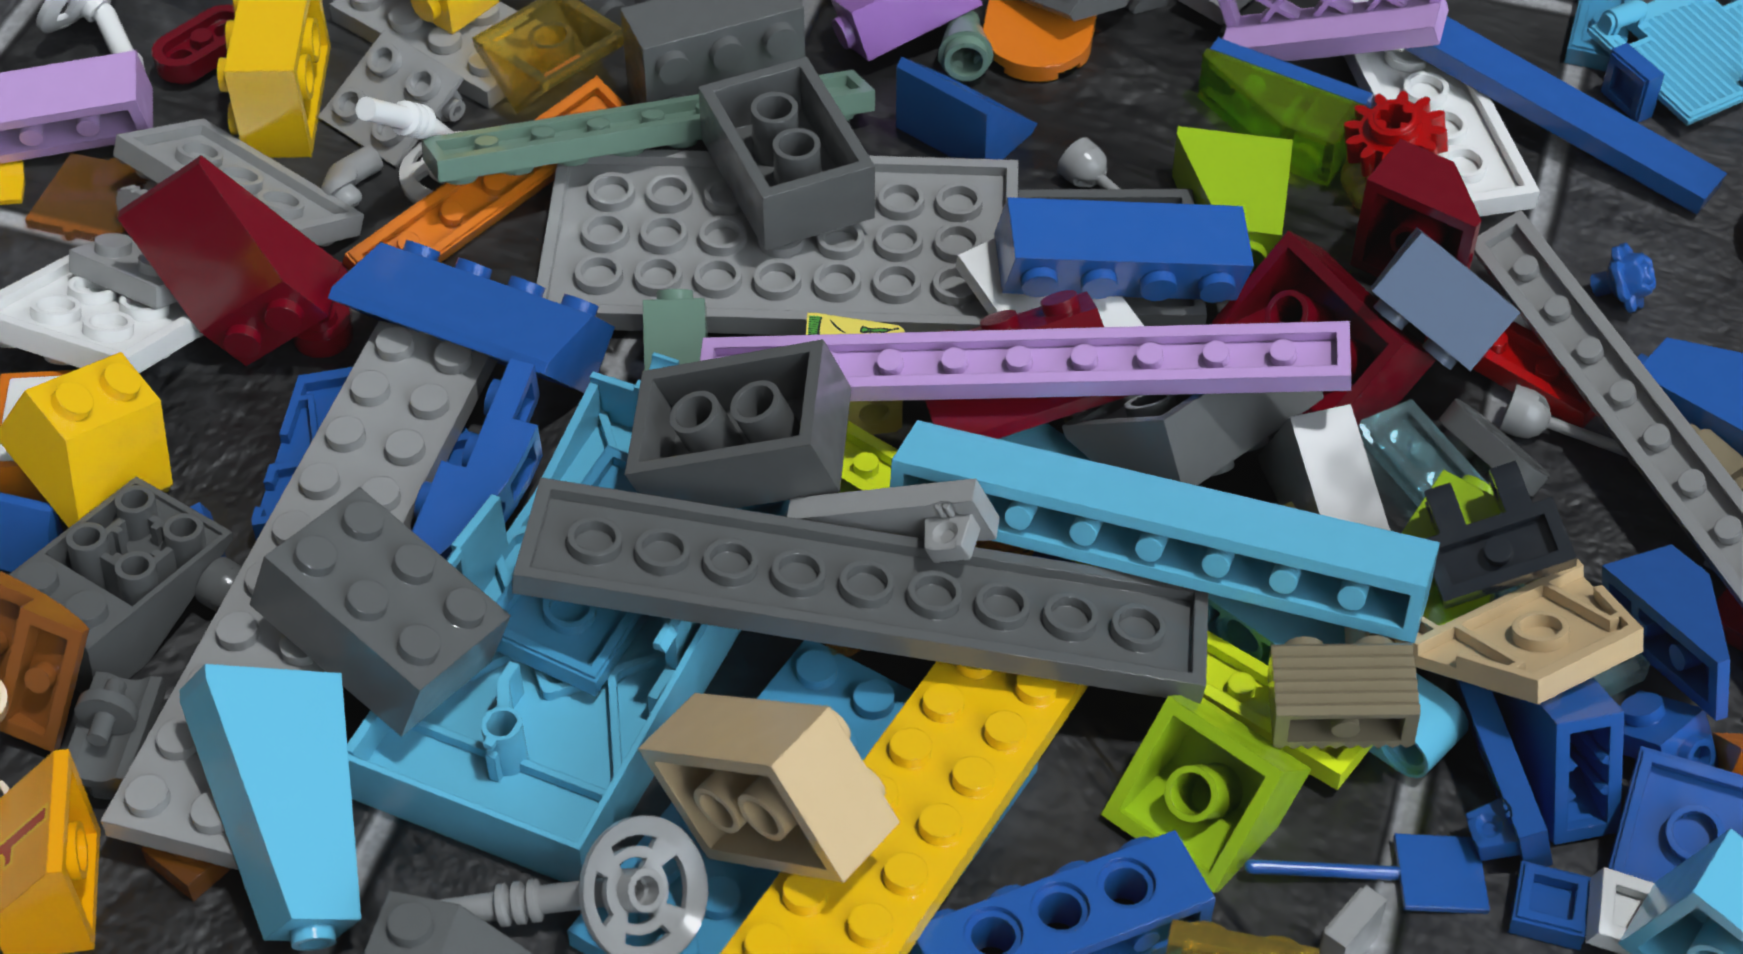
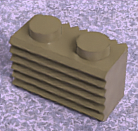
M1374 635L1360 638L1354 644H1323L1317 638L1301 636L1292 638L1284 644L1270 646L1267 676L1274 747L1281 749L1289 746L1295 749L1303 746L1309 749L1317 746L1323 749L1330 745L1337 749L1343 745L1348 748H1353L1357 745L1362 748L1371 745L1377 748L1384 745L1394 748L1402 745L1408 748L1415 744L1420 719V703L1412 643H1393L1387 637Z

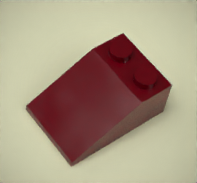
M202 155L119 211L117 219L199 332L246 366L327 318L330 314L333 301L328 299L332 286L338 280L341 263Z

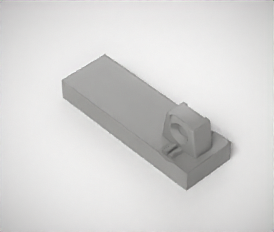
M976 478L796 497L790 499L787 517L922 538L924 539V549L934 563L970 560L977 541L996 540L1000 519Z

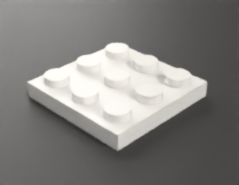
M69 254L0 290V347L19 348L44 356L47 362L56 365H72L81 368L122 352L138 373H141L195 339L203 336L178 302L154 309L69 272Z

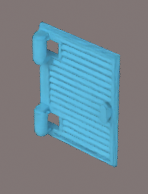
M1631 0L1604 11L1599 22L1591 25L1586 32L1611 55L1613 48L1627 43L1618 35L1620 28L1626 27L1639 39L1629 45L1665 74L1658 100L1685 125H1690L1743 102V0H1731L1732 3L1722 6L1716 0H1654L1647 4L1642 0Z

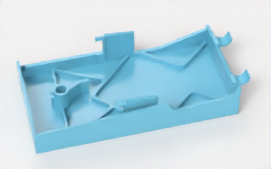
M653 352L649 370L679 365V360ZM593 371L589 376L590 383L542 478L580 484L607 445L628 453L641 380L638 379L634 385ZM537 488L507 532L501 498L491 494L451 544L452 552L446 561L495 602L513 579V572ZM790 500L735 509L787 517ZM649 615L597 696L591 695L496 651L490 664L402 737L370 710L347 744L351 797L355 801L561 882L580 881L584 860L595 840L608 827L631 816L655 776L638 748L694 693L704 694L741 630Z

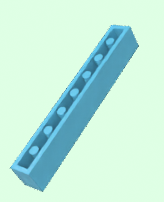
M919 420L916 421L892 459L890 487L976 478L1000 517L997 538L992 541L1406 642L1415 643L1429 597L1440 542Z

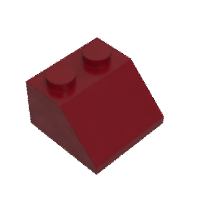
M1400 139L1366 180L1350 265L1378 278L1417 227L1470 270L1482 220L1455 162Z

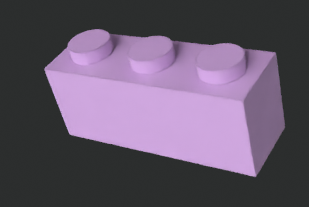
M136 50L0 73V164L115 145L117 134L153 128V88Z

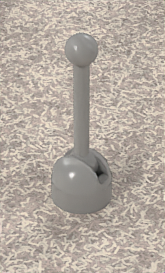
M1087 137L1080 138L1071 144L1058 162L1057 172L1070 184L1078 188H1092L1099 185L1103 189H1120L1106 177V156Z
M1516 385L1499 428L1502 432L1515 437L1529 439L1540 435L1548 428L1627 457L1614 439L1551 417L1550 406L1543 395L1535 390Z

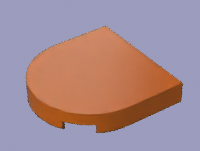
M989 0L983 31L993 48V60L1005 67V74L1024 81L1046 82L1058 79V73L1075 66L1078 69L1087 62L1091 52L1097 15L1072 21L1020 0Z

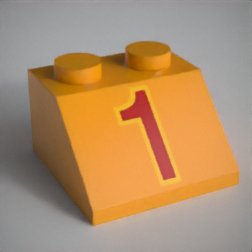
M69 749L54 750L0 798V949L3 954H64L95 950L101 829Z

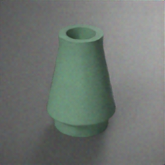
M973 10L947 22V28L938 52L941 67L951 77L960 81H971L979 78L988 69L993 59V48L980 25L978 15Z

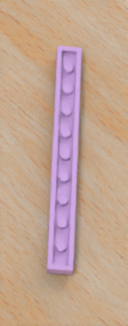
M1350 321L703 338L700 361L824 339L851 386L850 402L1351 391Z

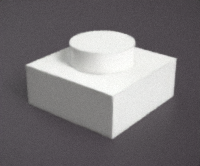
M1603 867L1590 878L1585 943L1619 954H1630L1618 942L1655 883Z

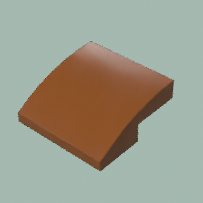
M1 571L0 680L6 687L9 707L4 720L0 723V731L53 752L61 746L90 628L75 614L48 595Z

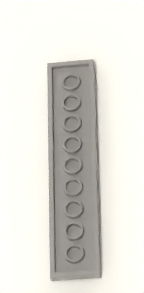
M384 321L377 323L100 820L106 836L238 870L234 854L180 704L179 690L204 664L326 672L249 605L264 556L358 487H361L412 530L417 520L414 517V507L419 489L425 481H433L441 460L447 461L497 363L496 360L491 359L486 354L471 351L469 348L446 340H439L437 337L423 332H416Z

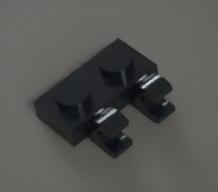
M1516 460L1489 469L1492 478L1489 484L1495 501L1502 512L1501 514L1466 525L1450 482L1424 491L1427 500L1425 507L1437 534L1426 539L1440 542L1433 581L1444 610L1576 567L1577 556L1553 497L1532 503Z

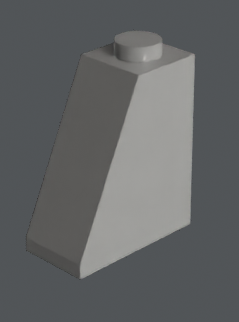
M1351 404L1289 417L1258 455L1261 469L1279 505L1390 531Z

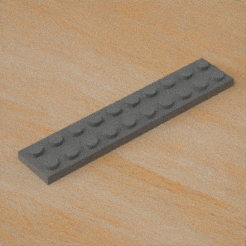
M540 477L513 572V594L1162 698L1181 695L1200 704L1206 688L1208 593L1102 567L978 547L974 548L970 560L934 563L924 549V539Z

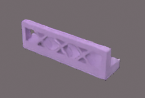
M1218 0L1227 26L1223 37L1224 40L1285 62L1439 45L1448 14L1446 0H1369L1354 2L1352 0H1320L1315 7L1303 9L1287 0H1257L1267 6L1263 13L1240 16L1235 0Z

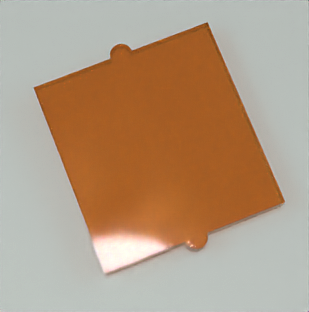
M71 153L25 218L27 228L64 235L68 241L75 240L76 238L95 241V237L101 234H123L125 229L117 219L119 214L115 204L117 191H120L122 187L134 184L136 187L140 186V189H143V184H147L146 181L149 180L137 175L136 169L120 163L118 158H111L108 161Z

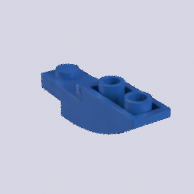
M510 358L502 379H493L489 385L484 401V415L486 419L480 434L473 432L468 437L462 455L461 466L441 460L433 481H425L419 489L414 507V517L417 520L412 532L445 560L452 552L451 544L491 494L501 498L504 522L506 523L533 479L543 457L538 425L529 423L540 397L535 364Z

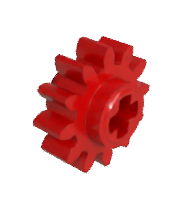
M1401 91L1397 95V99L1389 100L1379 93L1375 95L1374 108L1370 109L1367 106L1356 105L1354 107L1355 120L1344 122L1348 163H1361V176L1363 177L1370 176L1400 139L1437 155L1448 152V129L1446 128L1444 110L1431 111L1430 98L1427 96L1419 99L1414 104L1409 101L1407 91Z

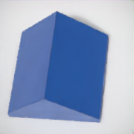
M901 57L896 67V128L951 158L1003 160L1033 134L1038 124L955 79L909 59Z

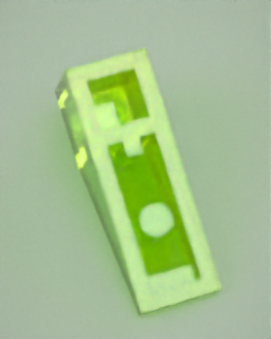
M1209 48L1206 49L1202 56L1198 98L1237 133L1293 140L1289 173L1328 187L1347 159L1344 122L1355 120L1354 107L1362 104Z

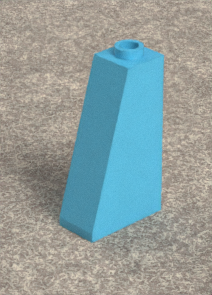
M204 664L179 690L180 704L264 941H291V948L300 951L320 950L331 947L336 943V938L361 920L342 674Z

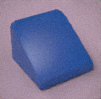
M0 492V571L11 573L64 531L58 514L49 503Z

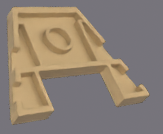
M1577 559L1576 567L1524 583L1525 586L1444 625H1437L1422 617L1416 641L1412 643L1415 667L1531 703L1540 704L1642 653L1643 627L1603 585L1593 587L1584 577V565ZM1345 627L1346 644H1354L1358 639L1366 636H1382ZM1387 637L1393 643H1411Z

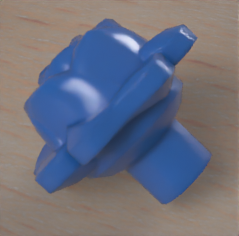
M1628 243L1612 247L1611 260L1607 271L1594 273L1590 277L1594 295L1599 297L1613 294L1619 301L1624 302L1628 313L1636 312V309L1643 308V297L1651 294L1656 288L1652 259L1644 253H1634Z

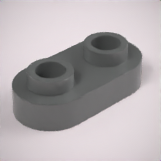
M1454 399L1439 418L1441 423L1447 428L1441 437L1466 458L1472 459L1477 454L1491 468L1516 460L1529 496L1534 497L1550 478V474L1537 461L1487 418L1463 401ZM1488 470L1485 476L1489 480H1492L1490 472Z

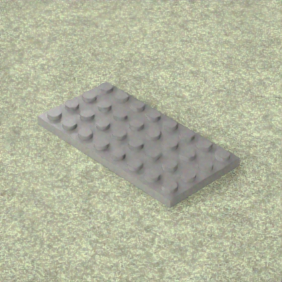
M644 149L643 153L637 156L620 157L611 154L593 157L587 163L578 166H564L557 163L537 284L546 288L542 298L561 304L564 294H568L599 306L596 317L615 327L614 330L643 331V300L656 299V292L659 290L689 289L693 291V298H705L708 333L806 335L807 313H821L894 324L902 327L905 332H938L948 329L967 331L981 326L980 321L989 314L956 269L957 257L959 254L995 238L994 232L1007 197L1018 198V160L869 156L875 165V218L768 250H764L709 151Z

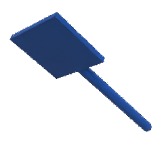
M1395 833L1393 841L1397 866L1254 859L1247 860L1244 864L1245 871L1250 874L1396 880L1400 882L1404 910L1488 914L1490 911L1482 861L1475 850L1471 837Z

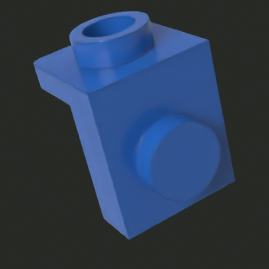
M1639 690L1622 702L1620 707L1624 710L1623 755L1636 759L1638 750L1643 746L1717 768L1718 757L1707 714L1700 707Z

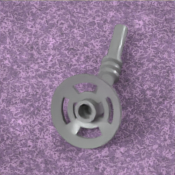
M634 816L614 823L595 840L584 860L580 881L541 885L538 879H529L526 887L522 881H514L510 889L506 883H500L495 886L494 892L438 900L460 904L485 922L498 921L501 927L511 926L513 919L517 925L527 923L528 916L532 922L536 923L542 922L544 914L581 910L588 932L597 945L607 954H679L690 944L702 924L708 900V880L702 856L693 840L683 829L661 817ZM633 835H644L652 838L648 847L628 846L613 853L611 848L620 840ZM636 857L642 859L638 868L621 869L620 864L629 858ZM673 857L679 867L683 890L680 907L667 903L669 887L666 874L662 868ZM596 874L599 875V876H601V877H603V878H597V879H595V878H596ZM605 907L609 914L603 923L596 908ZM629 913H648L650 915L648 919L641 923H628ZM659 927L666 932L660 939L645 946L636 947L625 944L626 935H646L657 930Z

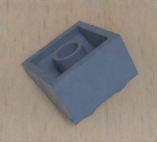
M1417 227L1371 286L1372 292L1380 298L1373 308L1400 330H1403L1410 322L1429 338L1422 347L1450 370L1457 362H1460L1471 371L1521 313L1507 299Z

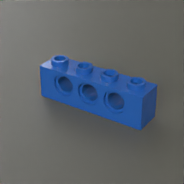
M1176 830L1152 839L1150 837L1135 838L1124 844L1117 852L1090 862L1083 860L1070 862L1059 868L1052 876L1024 886L1014 884L1002 887L991 894L986 900L957 911L953 909L937 911L910 950V954H985L979 950L987 947L999 948L1005 951L1003 954H1165L1209 937L1216 898ZM1127 899L1136 904L1121 905L1114 902L1113 900ZM1062 923L1071 928L1056 930L1048 927L1047 924Z

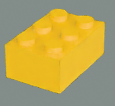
M233 0L235 19L228 20L225 27L227 57H220L217 65L219 89L221 92H228L230 97L228 126L231 135H239V139L269 158L312 157L331 49L322 0Z

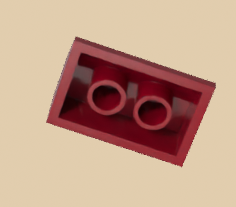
M1289 230L1247 279L1237 300H1230L1211 322L1212 324L1350 321L1351 391H1323L1324 399L1302 414L1351 404L1357 425L1398 405L1437 360L1422 347L1423 344L1408 329L1404 327L1403 330H1400L1376 311L1373 306L1377 300L1323 248Z
M1064 290L1043 298L1040 301V307L1019 314L1015 310H1003L990 314L980 321L981 326L967 331L1104 327L1099 311L1087 291L1077 294L1075 290ZM1127 396L925 400L932 424L999 439Z

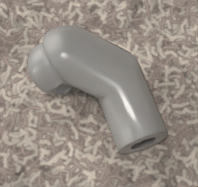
M367 144L334 163L328 169L321 189L328 196L333 195L351 207H356L362 200V194L354 185L383 169V161L379 153L373 146Z

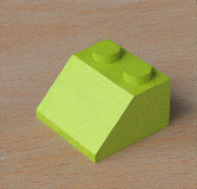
M1172 695L1167 697L1101 815L1134 838L1150 837L1152 839L1176 830L1211 892L1217 893L1278 828L1312 769L1284 750L1274 747L1272 742L1202 697L1200 704L1181 695Z

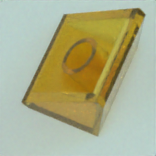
M536 0L472 37L474 48L517 114L600 65L624 46L622 27L578 0Z

